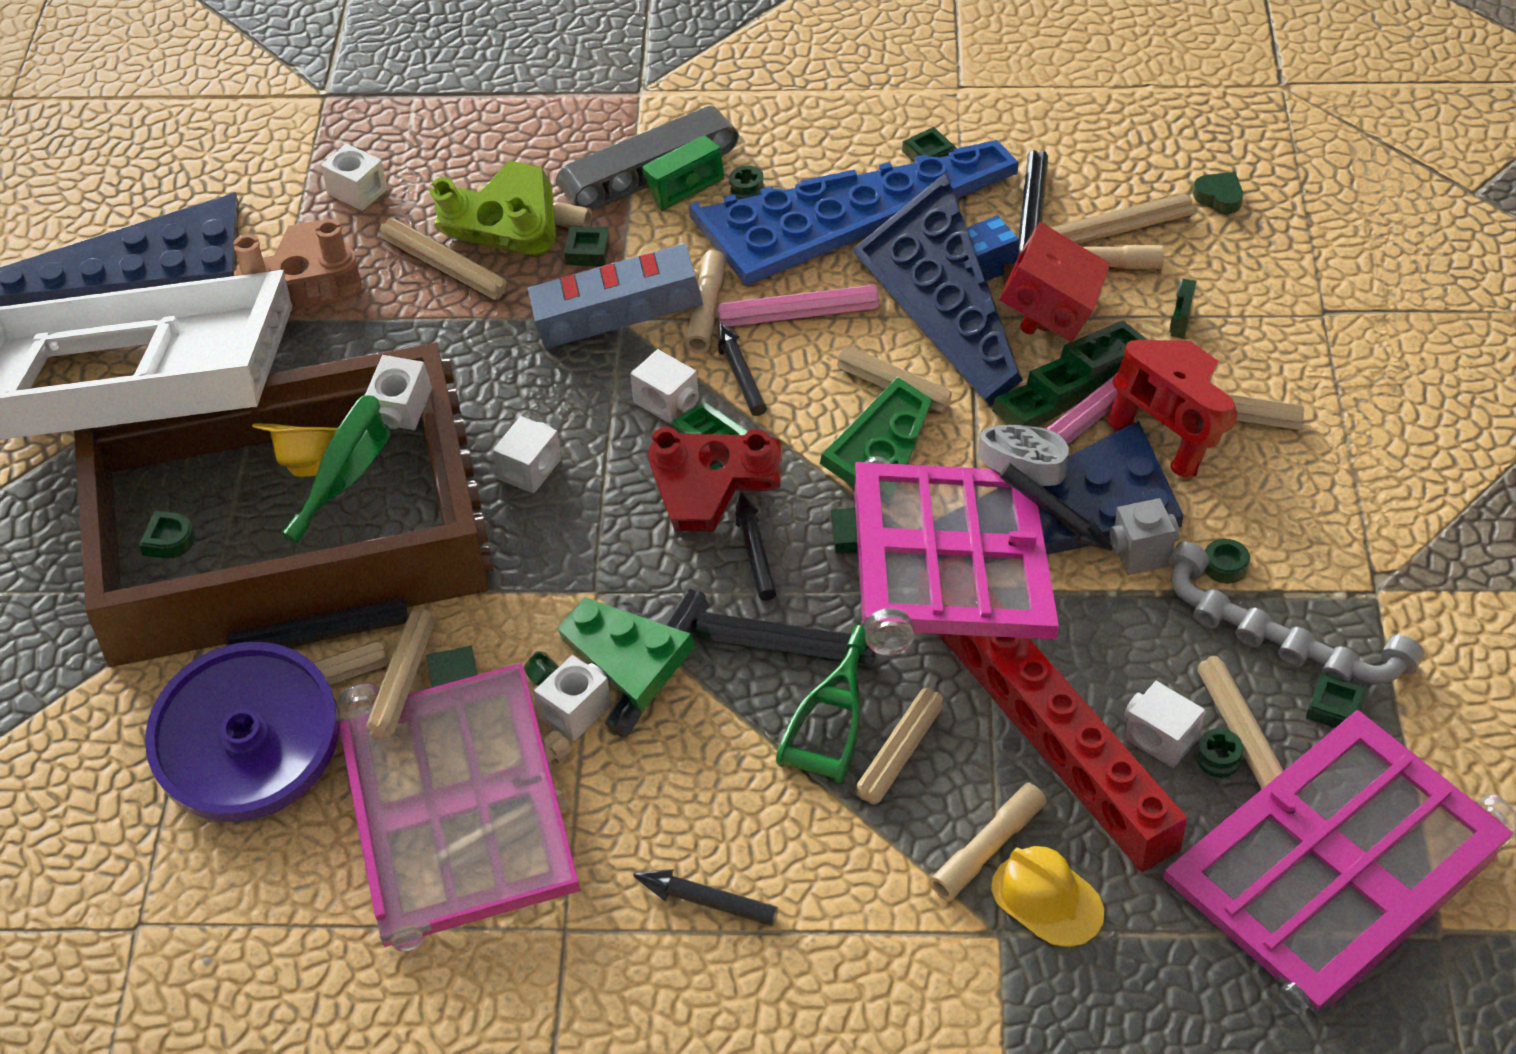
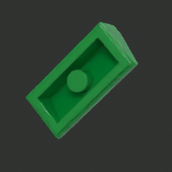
M701 136L643 166L644 176L658 209L661 211L725 179L721 147L707 136Z

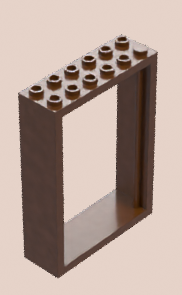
M438 342L270 373L257 407L74 430L85 611L108 668L226 644V636L233 632L397 599H403L407 607L488 591L485 573L492 572L494 569L489 545L480 546V544L488 542L482 512L473 513V510L481 509L478 489L475 480L466 481V478L474 476L472 461L468 448L460 450L459 447L467 445V438L463 419H453V415L461 413L456 388L447 389V384L454 383L450 358L441 359ZM382 355L424 362L432 390L421 417L443 526L121 589L112 472L271 442L270 431L252 427V424L256 423L297 427L339 428L356 401L366 394Z

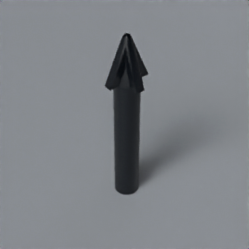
M719 322L717 324L718 353L721 355L725 354L753 416H760L767 411V406L736 341L740 336Z
M1011 463L1005 466L999 477L1079 537L1077 542L1112 551V545L1093 518L1089 519V521Z
M739 492L735 511V525L741 527L758 596L761 600L768 601L773 599L777 593L758 526L759 519L756 513L759 510L743 492Z
M674 869L635 872L633 874L635 879L664 901L667 900L669 895L770 926L774 925L777 918V906L673 876Z

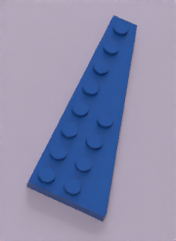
M998 140L956 148L954 152H949V156L946 157L917 156L915 157V163L892 168L891 163L888 162L879 164L878 171L857 175L854 169L801 180V183L795 184V188L792 189L763 188L760 189L761 195L737 200L735 194L724 196V203L700 207L699 202L689 205L690 218L716 250L726 256L729 266L747 286L870 235L945 173L950 179L958 199L1018 174V161Z

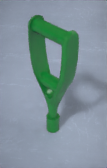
M364 395L360 397L332 437L323 454L305 506L299 515H294L282 532V535L288 541L297 544L309 528V521L323 505L351 487L364 474L388 442L391 431L382 420L379 412L380 402L375 396Z
M863 625L854 626L847 644L848 652L843 661L799 705L777 751L776 764L779 767H783L785 764L835 779L837 784L844 781L855 751L859 732L860 695L857 666L859 656L864 654L872 633L869 628ZM840 683H845L848 685L850 691L835 686H837ZM819 702L852 711L850 731L840 760L792 747L802 724Z

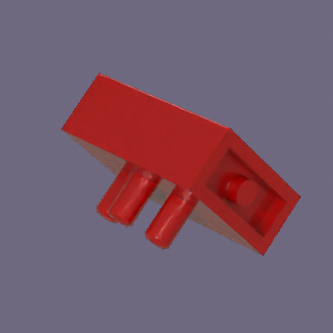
M1039 222L1021 250L999 300L1025 315L1020 324V328L1024 333L1032 335L1037 328L1041 331L1051 330L1072 343L1094 311L1110 263L1042 222Z

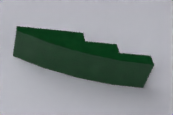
M1122 320L1079 338L1072 343L1065 344L1060 359L1031 370L1026 385L995 398L992 411L1008 425L1038 427L1077 405L1112 378L1119 370L1128 342L1148 339Z

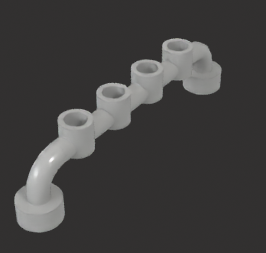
M1187 541L1179 542L1168 558V563L1173 569L1171 575L1172 587L1180 599L1196 607L1193 616L1198 623L1207 628L1218 627L1222 619L1238 626L1235 632L1236 637L1243 644L1250 647H1259L1264 638L1279 644L1281 647L1278 654L1289 665L1301 667L1307 658H1310L1325 665L1322 669V674L1348 682L1352 677L1375 685L1387 684L1398 679L1401 674L1415 673L1424 658L1425 653L1419 643L1403 635H1394L1390 637L1381 653V658L1385 664L1381 666L1369 665L1361 661L1359 656L1349 648L1341 646L1335 649L1316 641L1314 635L1306 629L1294 627L1290 630L1273 622L1271 616L1261 609H1243L1232 604L1229 598L1218 590L1209 589L1205 592L1193 586L1190 579L1200 578L1209 563L1207 553L1198 545Z

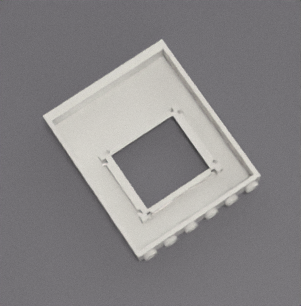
M284 270L0 307V440L257 407L292 310ZM149 344L133 376L30 389L48 357Z

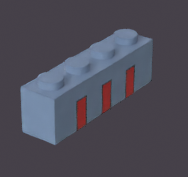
M686 243L528 287L534 320L545 349L703 305Z

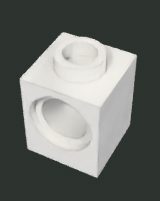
M347 143L321 165L327 194L361 211L366 209L387 190L382 160Z
M659 349L630 373L633 403L670 424L674 419L693 409L697 401H699L697 371Z
M382 355L365 395L375 396L379 400V412L384 424L389 429H397L399 427L415 430L432 386L424 362Z
M520 416L493 449L497 479L534 494L561 461L557 430L545 423L535 422Z
M571 655L534 690L539 719L574 742L611 707L609 681L606 674L595 664L590 663L587 665L574 655Z
M1155 681L1144 695L1137 693L1129 702L1124 713V717L1128 719L1125 739L1171 768H1174L1200 738L1205 709L1160 682Z

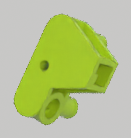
M509 160L480 192L455 187L454 182L448 177H438L431 183L435 189L429 188V192L435 200L434 209L437 216L434 226L441 233L458 240L529 256L543 255L553 247L556 239L552 184L542 167Z

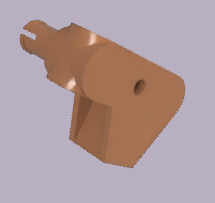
M321 219L289 225L274 256H262L259 239L255 235L244 234L237 237L233 242L234 251L237 254L239 263L234 276L284 270L292 304L291 311L351 299L359 293L362 284L355 253L343 240L340 222L334 219Z

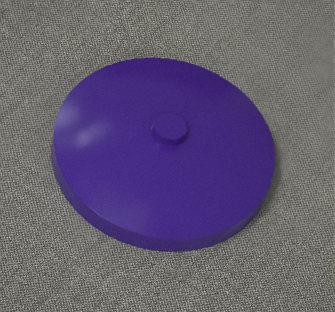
M243 642L220 647L203 654L182 668L167 683L157 697L146 727L145 747L148 763L153 775L165 793L186 811L205 819L221 822H240L258 819L273 814L295 802L322 776L331 761L338 742L340 719L337 702L322 672L313 662L295 650L267 642Z

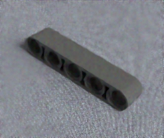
M703 107L565 165L556 177V185L572 205L590 208L593 211L649 187L643 173L644 165L701 136H707L719 145L723 156L736 146L739 133L716 107Z

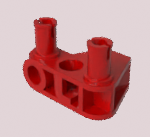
M1130 341L1125 347V355L1113 379L1112 384L1117 391V395L1110 413L1106 417V421L1112 428L1121 430L1134 423L1140 407L1182 437L1174 460L1170 464L1171 470L1184 478L1196 477L1207 448L1218 445L1223 433L1231 430L1237 420V410L1233 399L1210 382L1219 361L1191 341Z
M665 426L660 427L652 434L653 442H651L649 447L648 460L674 531L714 532L735 491H771L781 486L783 443L777 438L769 437L761 429H751L745 435L679 434L672 427ZM715 463H720L723 465V467L719 470L711 469L712 465Z

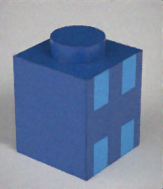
M998 215L968 227L987 281L1002 275L1003 264L1016 263L1019 238Z

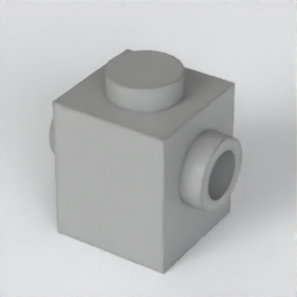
M1158 498L1117 507L1115 526L1110 527V541L1114 552L1118 553L1127 575L1169 567L1168 558L1173 552L1174 541L1179 540V527L1173 514L1168 515L1161 499Z

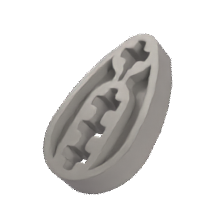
M1000 425L984 429L980 432L978 458L988 467L999 473L1002 472L1008 463H1011L1041 486L1060 484L1067 475L1069 448L1066 441L1056 432L1027 425Z

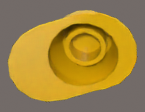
M262 423L252 424L254 428L270 431L278 464L287 467L294 476L298 477L317 475L323 454L338 429Z
M1040 846L1025 849L1016 848L1010 854V858L998 867L992 877L991 891L996 904L1037 937L1051 945L1067 948L1084 945L1097 936L1104 923V906L1099 894L1087 881L1072 871L1067 860L1053 849Z

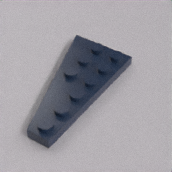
M945 173L855 246L852 251L988 406L991 407L996 397L1011 391L1023 379L952 183Z
M234 192L0 267V307L233 277L237 266V254L233 246L234 240L238 237L239 202L237 194Z
M1139 421L1068 456L1067 475L1064 480L1057 485L1042 486L1089 521V519L1093 518L1109 542H1111L1110 527L1115 526L1117 507L1160 498L1168 515L1173 514L1177 520L1178 527H1182L1184 515ZM1005 488L976 503L981 533L1009 534L1012 531L1018 532L1011 488ZM1038 506L1046 555L1091 546L1077 542L1079 537ZM966 509L934 524V530L968 532ZM916 554L923 574L927 572L926 555ZM937 555L938 566L956 556ZM957 556L969 571L973 570L972 557ZM984 557V564L986 568L1023 559Z

